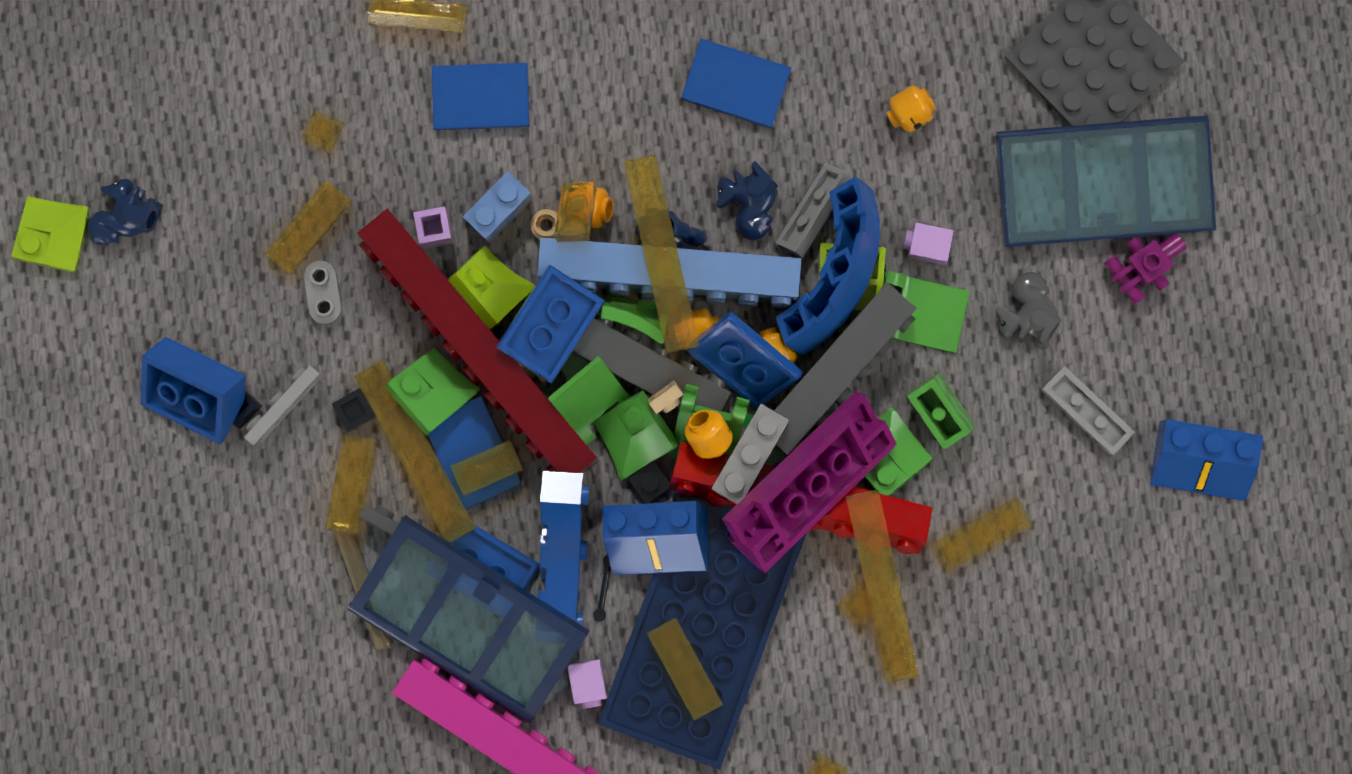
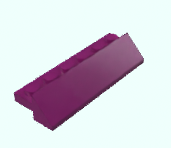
M855 391L722 518L731 534L728 540L761 572L766 573L897 445L886 421L876 418L865 394Z

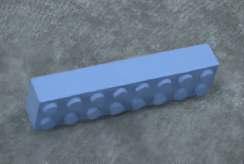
M540 237L537 277L540 279L548 265H552L594 294H597V289H607L610 291V295L628 297L629 291L641 292L642 298L661 299V294L674 295V300L692 302L694 296L706 297V303L725 304L726 299L738 300L739 306L757 307L758 302H769L770 308L788 309L789 305L795 304L799 297L801 258Z

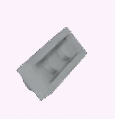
M825 163L775 244L785 251L803 258L833 210L829 191L849 181L853 176L846 170Z
M309 366L307 369L304 367L300 368L290 379L292 385L285 393L279 391L270 400L268 406L271 408L263 417L257 415L247 425L246 429L249 432L244 438L251 445L258 447L318 383L323 375L312 366Z
M1065 366L1041 389L1046 396L1110 456H1114L1135 433Z
M760 404L711 490L738 504L747 495L789 420Z

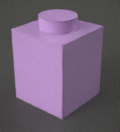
M445 206L413 212L419 245L423 249L455 243L449 212Z
M915 223L912 231L906 230L903 249L908 250L907 258L945 265L948 262L954 230Z
M601 659L568 665L574 704L582 703L583 709L601 706V699H607Z

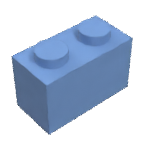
M507 171L463 218L489 244L532 201L533 197Z

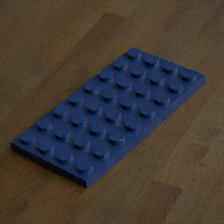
M682 496L680 502L697 501L708 506V571L653 574L598 724L720 770L806 534L766 573H763L728 540L731 534L722 518L734 508L733 506H718L709 503L706 499L695 496Z

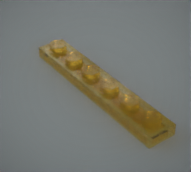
M656 155L623 161L666 353L669 354L699 347Z
M382 360L355 375L354 377L444 540L453 543L477 529L427 437L385 389L386 384L393 379L386 363Z
M879 490L846 496L887 683L919 677Z

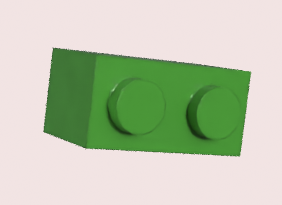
M939 372L912 389L907 396L943 450L971 433L975 426Z

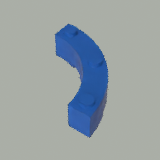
M857 176L829 191L833 206L836 238L834 247L830 248L826 261L819 273L820 280L810 294L805 293L790 308L776 316L785 345L802 356L827 340L845 322L860 301L875 267L880 239L878 205L873 189Z
M543 471L540 499L541 525H543L540 546L541 580L546 581L545 591L538 590V598L583 626L584 614L578 613L581 560H587L588 541L582 540L583 505L588 506L589 486L583 485V473ZM536 618L537 641L567 643L569 640L567 636Z

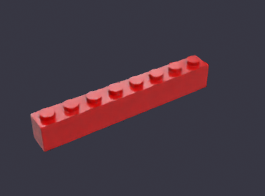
M681 442L668 490L675 491L683 497L695 496L706 499L714 505L735 507L737 504L711 490L730 454L724 453L720 457L711 459L701 458L695 454L690 444ZM764 464L748 493L776 466ZM853 487L810 530L822 529L833 532L841 538L853 537L865 540L869 545L892 547L903 554H920L927 542L933 507Z

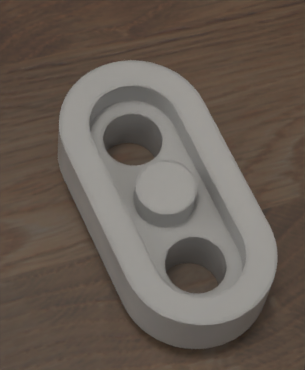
M315 261L306 268L304 273L309 313L316 322L329 325L336 322L342 313L337 272L328 262ZM318 271L325 272V279L321 282L315 281V274ZM324 302L330 304V310L327 313H321L319 310L320 305Z

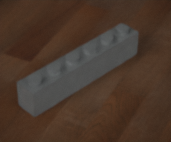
M888 282L774 410L789 420L775 444V447L787 456L791 451L795 450L806 439L805 435L812 427L817 429L830 416L826 411L834 402L838 406L841 405L852 392L847 388L855 378L861 382L873 368L869 364L876 354L883 357L894 344L890 339L898 329L904 333L916 319L911 315L916 310V307Z
M599 314L595 315L572 351L574 355L589 363L599 356L615 377L651 396L674 380L683 394L686 384L699 387L695 405L722 411L731 394L730 391L724 389L726 383L712 375L705 379L696 374L698 368L684 360H680L678 364L668 359L670 354L668 351L654 344L651 348L639 343L641 340L640 336L627 329L620 333L611 328L612 321L602 319ZM681 402L675 407L678 411H680Z

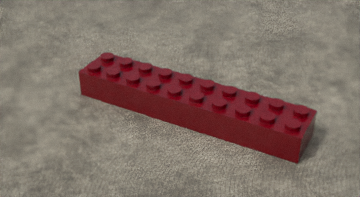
M388 208L357 233L363 240L358 245L375 264L379 260L383 263V266L379 269L395 288L399 285L404 288L400 295L415 312L420 309L424 312L425 315L420 319L436 337L439 334L445 337L446 340L441 344L456 361L462 358L466 362L462 369L477 386L483 383L487 387V390L483 393L497 410L503 407L508 412L504 419L518 435L524 432L529 437L525 444L539 460L544 456L549 461L550 465L546 467L549 472L584 474L599 461L513 358L496 348L499 340Z

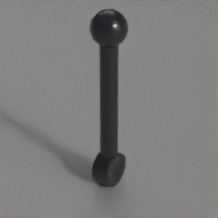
M680 236L675 237L670 242L673 248L710 251L708 246L702 245L699 247L686 243Z
M605 555L603 558L605 569L598 609L593 613L596 621H603L606 618L604 607L611 572L608 555Z

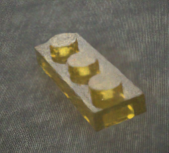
M372 0L368 10V23L379 24L383 27H410L414 30L434 29L442 30L446 33L463 32L467 19L468 5L424 0Z
M326 180L267 250L265 255L292 276L350 206L352 201Z
M344 434L325 525L326 530L359 535L362 520L359 515L365 505L376 449V439Z
M1016 497L931 544L946 571L949 572L1033 525Z
M676 618L647 633L694 720L723 705Z

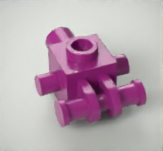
M1178 234L1172 235L1161 244L1154 240L1145 247L1138 237H1135L1127 243L1133 255L1123 261L1127 266L1126 268L1117 259V254L1103 263L1114 275L1111 277L1113 282L1118 280L1122 285L1119 288L1120 292H1125L1128 295L1133 306L1146 297L1136 286L1137 283L1143 287L1153 281L1159 291L1170 284L1163 273L1174 266L1170 260L1187 249L1185 242ZM1131 272L1135 278L1131 280L1127 273Z

